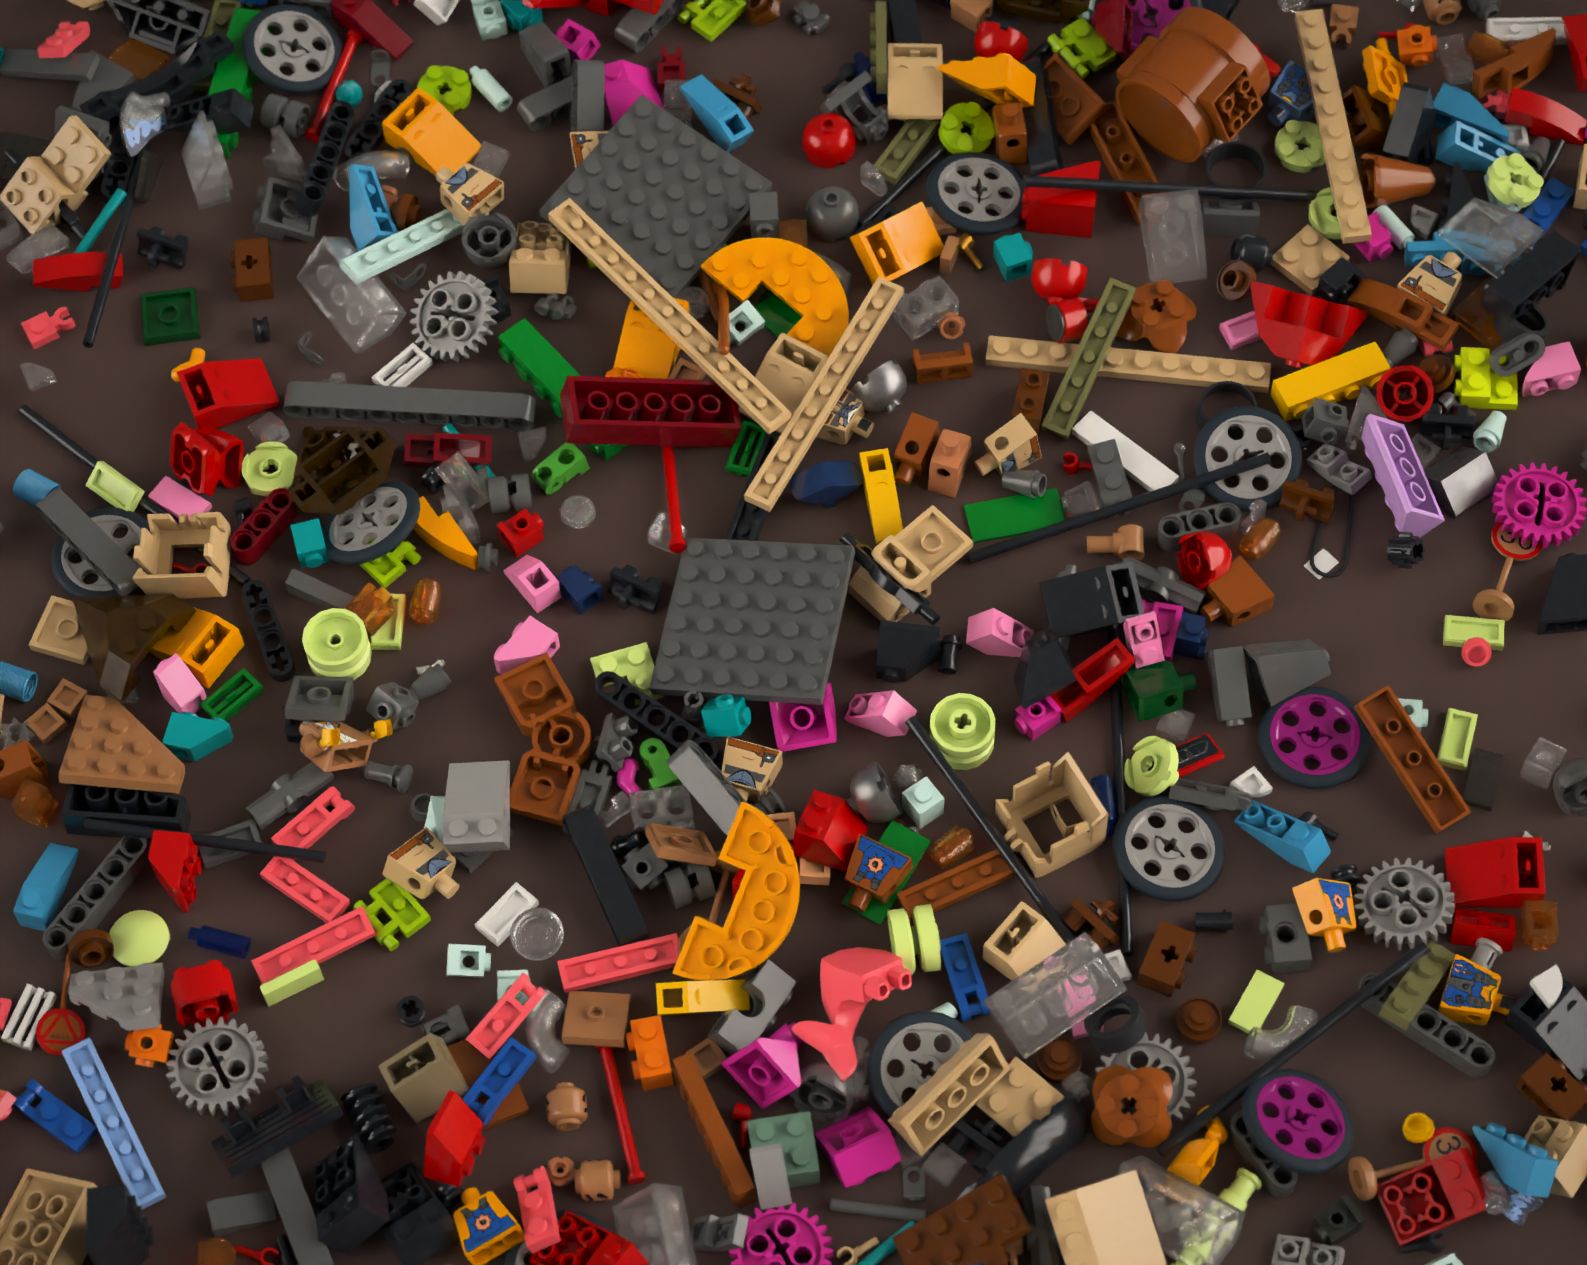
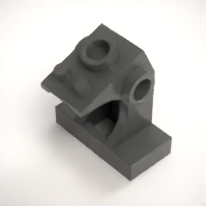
M865 70L824 102L819 109L822 113H831L837 109L841 116L846 118L853 126L856 140L858 142L862 140L869 146L872 142L881 140L889 128L887 110L881 106L875 108L863 91V87L872 80ZM859 104L869 116L863 123H860L851 113V110Z

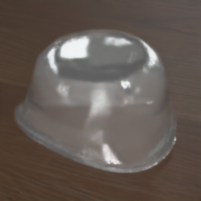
M532 908L524 911L514 920L510 931V938L514 949L521 956L532 961H543L552 957L560 949L564 939V928L560 918L554 912L545 908Z

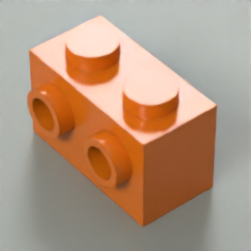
M661 1015L631 1020L632 1032H627L626 1037L629 1051L635 1050L637 1057L636 1061H631L634 1079H641L643 1091L673 1086L672 1071Z

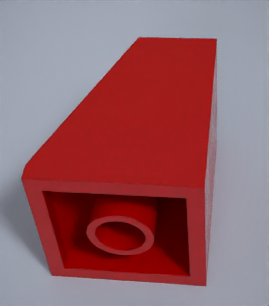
M1091 161L1036 176L1099 179L1101 161ZM1024 187L1021 220H1026V231L1092 238L1098 190Z

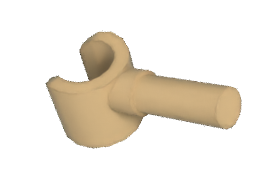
M873 1237L854 1249L842 1247L837 1251L836 1256L841 1258L845 1254H852L851 1260L843 1265H856L857 1257L879 1244V1241L876 1237Z

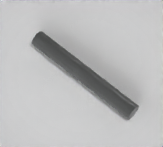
M831 1198L830 1211L917 1222L923 1220L926 1216L925 1209Z

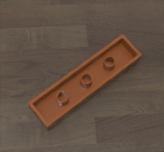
M1115 100L1107 102L1106 104L1109 108L1094 122L1090 123L1087 129L1113 180L1158 182L1128 123L1121 114ZM1120 192L1137 226L1168 216L1170 213V204L1165 194Z
M1389 685L1355 705L1354 709L1435 834L1440 833L1471 813Z
M691 1052L673 1059V1067L671 1068L673 1080L680 1087L683 1101H687L690 1116L692 1119L695 1118L696 1128L700 1136L703 1135L704 1145L708 1153L711 1152L713 1164L716 1170L719 1169L721 1181L724 1187L727 1186L731 1202L733 1204L736 1203L738 1208H741L756 1201L755 1186Z

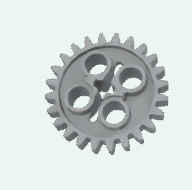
M449 271L447 279L440 274L438 275L437 284L429 280L430 289L428 291L420 289L423 298L414 299L419 306L410 310V312L416 315V318L410 320L409 323L416 327L411 331V334L418 337L415 342L423 347L422 351L430 354V356L437 360L440 358L445 362H449L451 358L459 362L460 354L469 359V350L479 353L477 346L479 342L487 345L483 337L485 334L493 335V332L488 328L489 325L497 324L491 316L498 313V310L491 307L496 302V299L489 296L492 291L485 286L483 281L470 273L466 275L459 271L456 276ZM447 298L446 303L441 306L442 301ZM472 300L471 305L466 309L467 303ZM436 312V313H441V314H443V315H432V314ZM463 318H467V319H469V318H475V319H474L473 321H468V320H465V319H463ZM439 325H441L440 330H439L437 333H435V332H436V328H437ZM466 327L465 333L460 336L461 331Z
M1409 857L1406 859L1405 864H1400L1398 858H1394L1393 866H1389L1386 861H1382V870L1374 866L1371 867L1372 876L1364 874L1363 884H1357L1358 894H1354V904H1356L1354 912L1358 916V925H1365V935L1374 933L1375 943L1385 939L1386 948H1389L1393 942L1397 943L1398 951L1402 950L1404 944H1408L1410 949L1415 947V942L1420 943L1422 941L1427 945V938L1436 942L1438 941L1437 932L1445 934L1446 924L1452 923L1455 904L1453 903L1454 892H1450L1451 884L1450 882H1443V873L1434 875L1433 865L1429 866L1426 870L1423 869V860H1420L1416 866L1411 864ZM1401 883L1405 884L1406 886L1397 887L1395 885ZM1429 899L1431 902L1423 903L1420 900ZM1386 905L1388 908L1380 909L1377 906ZM1403 921H1412V922H1414V923L1409 925V924H1404V923H1402V922H1403Z
M223 1017L219 1018L217 1025H213L210 1018H207L206 1027L204 1028L197 1022L194 1023L196 1030L194 1033L185 1029L184 1034L187 1039L185 1041L181 1039L175 1040L179 1050H169V1054L174 1060L166 1062L168 1070H171L166 1076L169 1082H173L170 1088L173 1093H178L176 1096L180 1103L186 1101L188 1110H192L197 1105L199 1115H203L206 1109L209 1108L212 1117L216 1116L218 1109H222L225 1116H227L229 1107L233 1106L236 1110L239 1109V1102L242 1100L251 1104L250 1092L257 1095L260 1094L256 1083H266L264 1076L260 1073H265L269 1070L267 1064L263 1063L268 1059L266 1051H262L265 1047L262 1040L256 1041L258 1038L256 1032L251 1031L248 1033L249 1029L245 1023L237 1029L235 1019H232L228 1025H225ZM223 1043H232L228 1050H218ZM209 1044L230 1084L229 1089L224 1088L205 1050V1045ZM195 1057L204 1058L200 1064L190 1065V1062ZM235 1069H245L242 1075L238 1077L231 1076ZM207 1083H217L214 1089L210 1091L203 1090Z
M1145 1032L1144 1037L1137 1045L1127 1051L1110 1053V1058L1106 1056L1100 1057V1061L1105 1067L1120 1065L1129 1070L1137 1069L1131 1065V1060L1136 1056H1142L1147 1059L1148 1064L1145 1067H1152L1155 1060H1160L1157 1069L1171 1072L1176 1077L1172 1082V1098L1166 1107L1170 1118L1174 1117L1182 1121V1114L1179 1110H1190V1105L1185 1099H1195V1093L1188 1090V1088L1196 1087V1080L1187 1077L1195 1074V1069L1192 1067L1185 1068L1190 1062V1057L1184 1056L1179 1058L1182 1047L1178 1046L1173 1050L1170 1049V1038L1162 1044L1160 1043L1158 1033L1151 1041L1148 1040L1147 1033ZM1096 1067V1074L1105 1067ZM1128 1098L1123 1102L1125 1104L1123 1110L1126 1114L1128 1112L1135 1114L1137 1110L1135 1107L1130 1106L1132 1100H1128Z

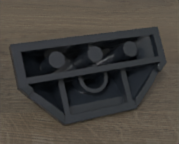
M108 0L127 37L176 55L204 37L212 13L211 10L187 0Z

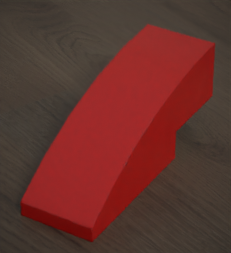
M1512 87L1507 99L1504 122L1529 127L1528 134L1554 140L1560 138L1567 143L1583 145L1587 120L1571 109L1547 97Z
M108 252L71 253L33 260V287L89 292L91 286H99ZM122 253L119 254L110 288L119 289L123 278Z
M1118 638L1073 669L1077 681L1050 695L1062 709L1061 718L1065 723L1098 699L1136 662L1135 658Z

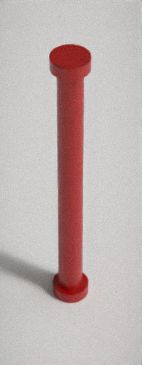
M356 30L348 31L346 35L347 42L311 127L305 131L304 136L309 141L317 142L323 123L336 96V89L342 82L357 44H360L363 39V35Z
M662 446L671 532L669 550L673 553H682L683 550L687 549V545L682 535L674 447Z
M596 1046L597 1052L601 1053L629 1175L626 1177L629 1185L640 1184L646 1180L645 1172L641 1171L613 1054L615 1047Z

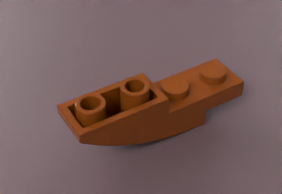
M1552 28L1510 47L1509 56L1473 71L1471 94L1478 99L1497 90H1502L1504 93L1509 94L1512 87L1519 89L1537 77L1546 68L1555 53L1556 30Z
M1363 278L1348 299L1349 304L1368 312L1371 316L1395 329L1398 326L1408 329L1414 335L1443 351L1459 329V323L1436 312L1434 306L1428 302L1377 281Z

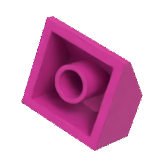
M870 1106L814 1133L835 1176L845 1188L857 1186L863 1183L866 1178L878 1172L888 1171L894 1164L902 1161L890 1128Z

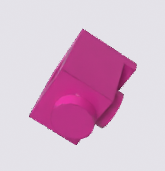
M569 18L557 30L555 35L566 46L569 56L574 59L590 60L601 46L592 31Z
M1377 212L1368 216L1372 233L1371 241L1354 242L1355 246L1370 263L1379 258H1386L1393 251V247L1390 244L1391 234L1387 227L1378 222L1380 215Z
M1049 695L1025 709L1022 705L1016 708L1014 725L1022 735L1026 734L1033 741L1061 722L1062 709Z

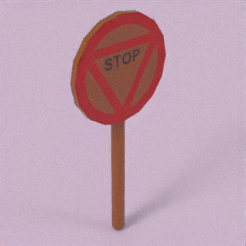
M68 954L65 960L60 1009H53L45 1013L38 1021L36 1027V1040L40 1047L48 1054L57 1057L63 1056L61 1051L83 1041L86 1035L85 1024L81 1017L75 1012L66 1009L72 963Z

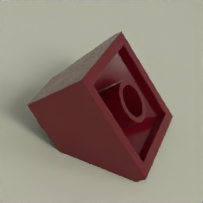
M1108 0L1097 3V12L1092 14V27L1096 28V32L1125 62L1131 56L1134 10L1127 0Z

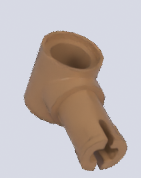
M1129 524L1121 526L1111 536H1087V553H1114V556L1118 555L1122 561L1127 556L1140 561L1145 556L1144 530L1139 525Z

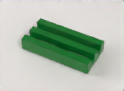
M743 420L741 424L742 429L731 450L725 466V472L731 474L733 471L736 472L737 476L742 477L744 474L749 478L766 431L759 424ZM751 429L752 432L741 461L737 465L735 462L747 430ZM762 432L748 468L746 464L758 433Z
M242 668L202 701L199 707L210 719L217 717L227 722L260 695L264 688L245 668ZM243 680H248L236 691H232L229 695H227L226 699L223 700L219 705H217L213 710L211 709V707L214 704H216L226 694L233 690Z

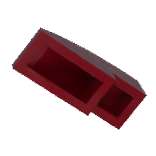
M434 432V435L405 434L404 467L429 468L435 464L440 468L490 465L492 436Z

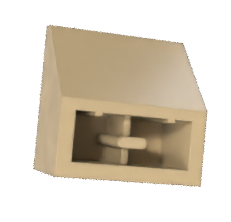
M1021 901L983 945V960L1032 995L1068 953L1069 948L1046 918Z
M1538 1115L1524 1137L1527 1139L1526 1144L1545 1148L1548 1150V1156L1559 1161L1550 1193L1573 1198L1587 1176V1126L1582 1123Z

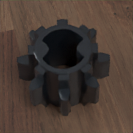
M1399 532V536H1392V539H1389L1387 542L1386 553L1388 554V560L1392 561L1394 565H1399V568L1412 569L1413 564L1417 565L1419 561L1424 559V542L1422 539H1419V536H1413L1412 532Z

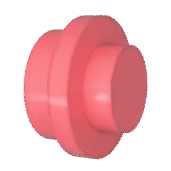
M1474 637L1468 639L1463 644L1461 654L1463 660L1468 665L1479 667L1490 660L1492 651L1490 644L1485 639Z

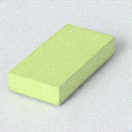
M104 461L97 462L85 485L114 507L131 512L135 511L145 492Z
M376 593L370 643L372 650L401 651L406 606L405 594Z
M1445 615L1443 645L1462 647L1468 639L1480 637L1490 644L1491 650L1502 651L1504 647L1505 620Z
M1448 708L1437 760L1441 766L1462 771L1466 770L1478 714Z
M315 959L260 985V989L269 1007L323 981L324 978Z
M1256 970L1229 1018L1228 1024L1256 1038L1285 983Z

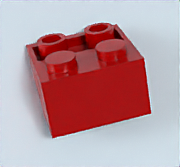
M154 830L148 859L159 883L183 913H189L190 904L195 903L197 897L196 875H201L203 859L199 857L198 847L194 845L190 833Z

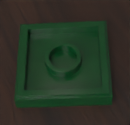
M196 287L140 294L143 341L145 346L201 339Z

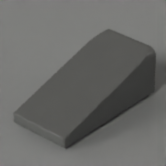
M271 1190L206 1202L211 1227L216 1237L278 1221Z

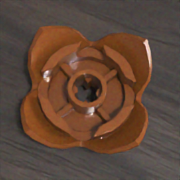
M1169 280L1146 283L1135 287L1136 293L1117 332V336L1128 341H1138L1142 338H1147L1152 346L1160 352L1176 354L1185 342L1187 322L1192 321L1196 316L1195 304L1189 297L1174 287L1173 283Z
M1113 1065L1101 1069L1093 1084L1095 1107L1092 1112L1091 1123L1096 1138L1112 1146L1131 1142L1140 1147L1147 1148L1159 1146L1167 1140L1171 1130V1118L1167 1113L1166 1107L1172 1098L1173 1092L1169 1074L1154 1067L1129 1070L1124 1066ZM1126 1098L1128 1100L1136 1099L1137 1103L1134 1107L1137 1111L1135 1114L1131 1112L1126 1114L1124 1112L1125 1104L1123 1102Z

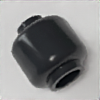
M1243 234L1239 239L1235 238L1230 250V260H1240L1253 264L1251 266L1254 268L1255 273H1260L1265 266L1269 267L1273 258V251L1270 250L1268 240L1250 234Z

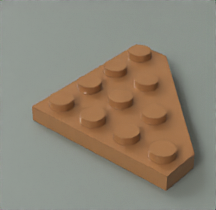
M85 695L59 771V783L179 794L185 776V765L116 698Z

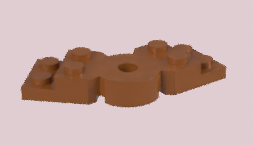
M546 652L494 678L521 733L524 736L532 737L533 749L523 754L510 789V813L563 826L562 816L567 814L581 776L580 766L587 761L592 751V737L587 720L580 713L575 712L574 698ZM561 737L568 738L564 743L555 742Z

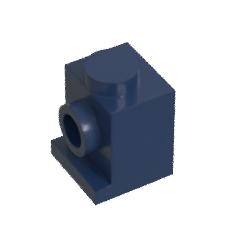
M577 565L565 568L557 577L560 593L579 615L603 600L601 585L598 582L595 583L587 571L582 573Z
M1182 613L1175 641L1174 654L1203 660L1209 637V629H1204L1206 617Z

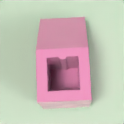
M1570 341L1545 347L1543 356L1533 363L1524 379L1521 389L1522 397L1529 395L1540 396L1550 390H1565L1577 384L1581 368Z
M526 555L503 570L504 574L537 613L561 598L559 581L541 560Z
M992 608L968 617L966 644L986 655L1021 657L1025 641L1031 638L1034 630L1001 611Z
M1155 611L1126 619L1123 624L1128 651L1136 660L1134 663L1136 669L1165 661Z
M529 616L524 623L521 622L515 627L509 641L506 644H501L494 654L496 671L504 674L546 652L551 658L560 648L558 633L532 616Z
M176 653L170 658L161 661L153 673L163 698L178 713L191 712L195 714L200 710L199 704L207 698L204 688Z
M894 690L855 694L849 703V709L844 720L885 737L906 735L909 729L905 724L906 720L915 716L917 710Z

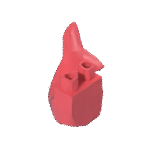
M856 947L839 950L823 957L820 965L821 998L831 1024L808 1020L800 1021L794 1024L792 1028L793 1033L820 1051L842 1082L848 1080L857 1066L853 1035L867 1003L872 999L881 1001L888 998L890 991L898 988L903 991L910 988L912 985L911 971L903 968L901 957L880 949Z

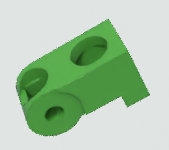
M565 442L534 469L532 479L547 495L558 491L565 482H568L578 473L580 475L584 474L590 467L586 457L574 443Z
M649 738L643 741L640 745L642 766L651 772L653 778L649 779V784L654 800H660L683 790L682 782L667 764V760L671 756L665 744L658 738Z

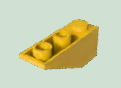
M888 448L859 453L863 487L876 544L881 543L890 534L895 537L903 530Z
M746 979L656 983L657 1014L669 1016L715 1013L734 1008L738 1011L750 1010L749 993L741 988Z

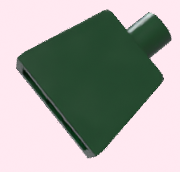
M1161 661L1137 669L1135 664H1133L1123 674V689L1139 722L1180 710L1183 707V692L1194 691L1197 688L1194 674L1178 675L1170 661Z

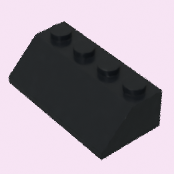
M126 1185L87 1188L86 1251L94 1264L141 1265L149 1257V1245H154L153 1226H149L147 1216H143L142 1207L137 1205L136 1196L131 1195Z

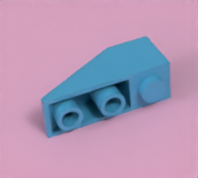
M702 74L679 87L717 146L726 152H730L747 142L754 129L740 108Z
M1252 800L1251 807L1248 810H1243L1234 820L1236 825L1287 862L1311 873H1314L1331 853L1320 828Z
M1488 1123L1487 1127L1473 1125V1132L1504 1184L1524 1195L1549 1197L1559 1161L1548 1156V1150L1536 1145L1526 1144L1527 1139L1522 1136L1505 1133L1506 1128L1495 1123Z

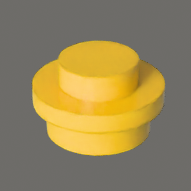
M1413 1113L1405 1119L1402 1130L1404 1137L1408 1141L1422 1143L1433 1136L1435 1127L1433 1121L1427 1115Z

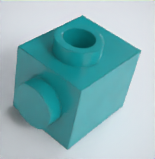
M500 0L506 23L512 29L516 28L518 31H522L530 25H536L544 21L542 8L530 9L523 5L522 0Z
M1020 232L1013 235H1004L994 241L993 257L1005 282L1032 274L1033 251L1028 241L1024 242Z
M319 518L290 525L301 568H314L323 563L330 562L327 557Z
M731 694L720 695L717 698H711L701 710L708 737L740 736L751 722V711L749 707H746L744 697H733Z

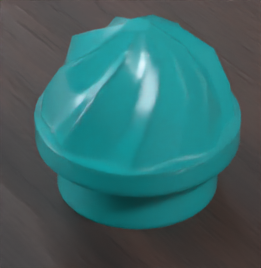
M344 80L336 89L337 100L345 101L352 107L357 106L363 97L361 86L353 80Z

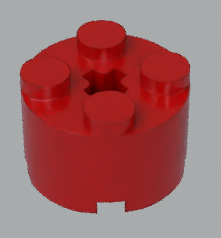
M211 960L204 965L191 968L182 967L174 971V979L171 982L170 988L177 1021L181 1026L186 1027L185 1023L193 1024L195 1029L194 1023L197 1022L204 1028L206 1027L207 1018H210L213 1025H217L220 1017H223L224 1022L229 1021L228 1015L234 1012L235 1015L238 1012V1002L232 974L227 968L223 967L221 961Z

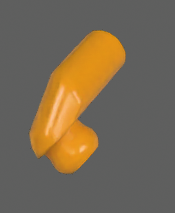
M200 348L192 349L190 361L172 369V379L179 383L178 371L203 363L205 351Z
M1207 1105V1106L1203 1107L1202 1109H1200V1110L1197 1112V1115H1199L1201 1112H1203V1111H1204L1206 1108H1208L1210 1105ZM1218 1116L1205 1125L1208 1129L1205 1134L1206 1139H1214L1220 1144H1224L1227 1141V1130Z

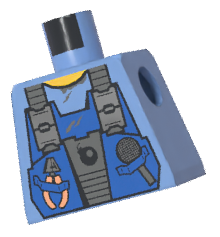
M1291 60L1269 93L1268 107L1272 111L1267 117L1273 125L1280 126L1285 120L1307 121L1315 115L1306 70Z

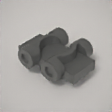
M804 0L793 8V12L796 14L793 16L794 23L798 26L803 22L806 23L803 26V30L807 35H811L814 32L818 35L830 26V17L826 12L820 14L819 6L815 2L809 4Z
M550 293L547 298H540L534 305V311L538 312L541 316L548 314V317L553 320L561 318L570 319L577 311V306L573 305L574 299L571 296H565L562 302L558 301V294Z

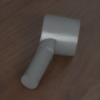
M1451 392L1443 393L1436 402V404L1442 406V413H1447L1454 406L1460 405L1455 395ZM1469 409L1470 416L1475 417L1477 413Z

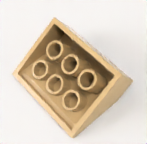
M27 1168L0 1219V1265H82L87 1255V1188L98 1186L92 1182Z
M1136 1170L1044 1198L1065 1265H1167Z

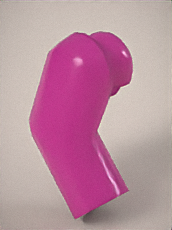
M626 758L624 759L622 769L617 772L616 783L633 802H637L644 795V791L634 781L636 770H639V763L635 759Z

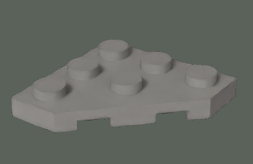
M143 963L138 966L112 967L98 971L86 970L71 974L68 990L70 1001L78 1006L82 1003L89 1006L92 1013L106 1020L112 1018L118 1021L120 1027L127 1031L159 1027L164 983L163 963Z

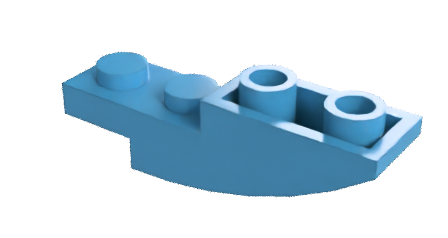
M1434 232L1432 241L1407 242L1403 258L1404 266L1416 267L1428 255L1437 259H1443L1446 253L1451 251L1462 260L1459 264L1461 266V274L1479 276L1482 274H1501L1508 264L1513 266L1517 262L1521 252L1481 236L1456 232Z

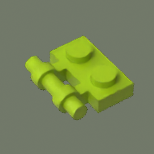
M694 0L693 2H688L677 17L683 24L693 19L691 21V28L712 42L747 10V3L743 0ZM706 4L709 5V6L706 7L704 10L701 9V8L704 7Z
M1083 17L1061 30L1060 36L1063 39H1059L1056 34L1050 35L1047 39V42L1052 46L1054 54L1056 53L1058 56H1061L1081 79L1089 74L1086 66H1089L1095 73L1116 59L1117 53ZM1073 49L1078 56H1075L1070 50Z
M376 538L370 540L367 543V545L373 543L376 540ZM403 540L395 547L396 549L392 553L388 552L373 561L359 565L385 589L406 572V567L401 561L408 560L413 565H416L421 560V556L415 551V546L409 541L405 542Z
M388 878L369 891L370 897L374 900L372 904L367 907L360 900L353 906L354 910L363 906L377 935L374 938L380 945H385L390 951H394L400 944L394 938V934L398 931H401L408 939L431 921L430 915L407 890ZM381 912H384L391 920L385 926L377 918Z

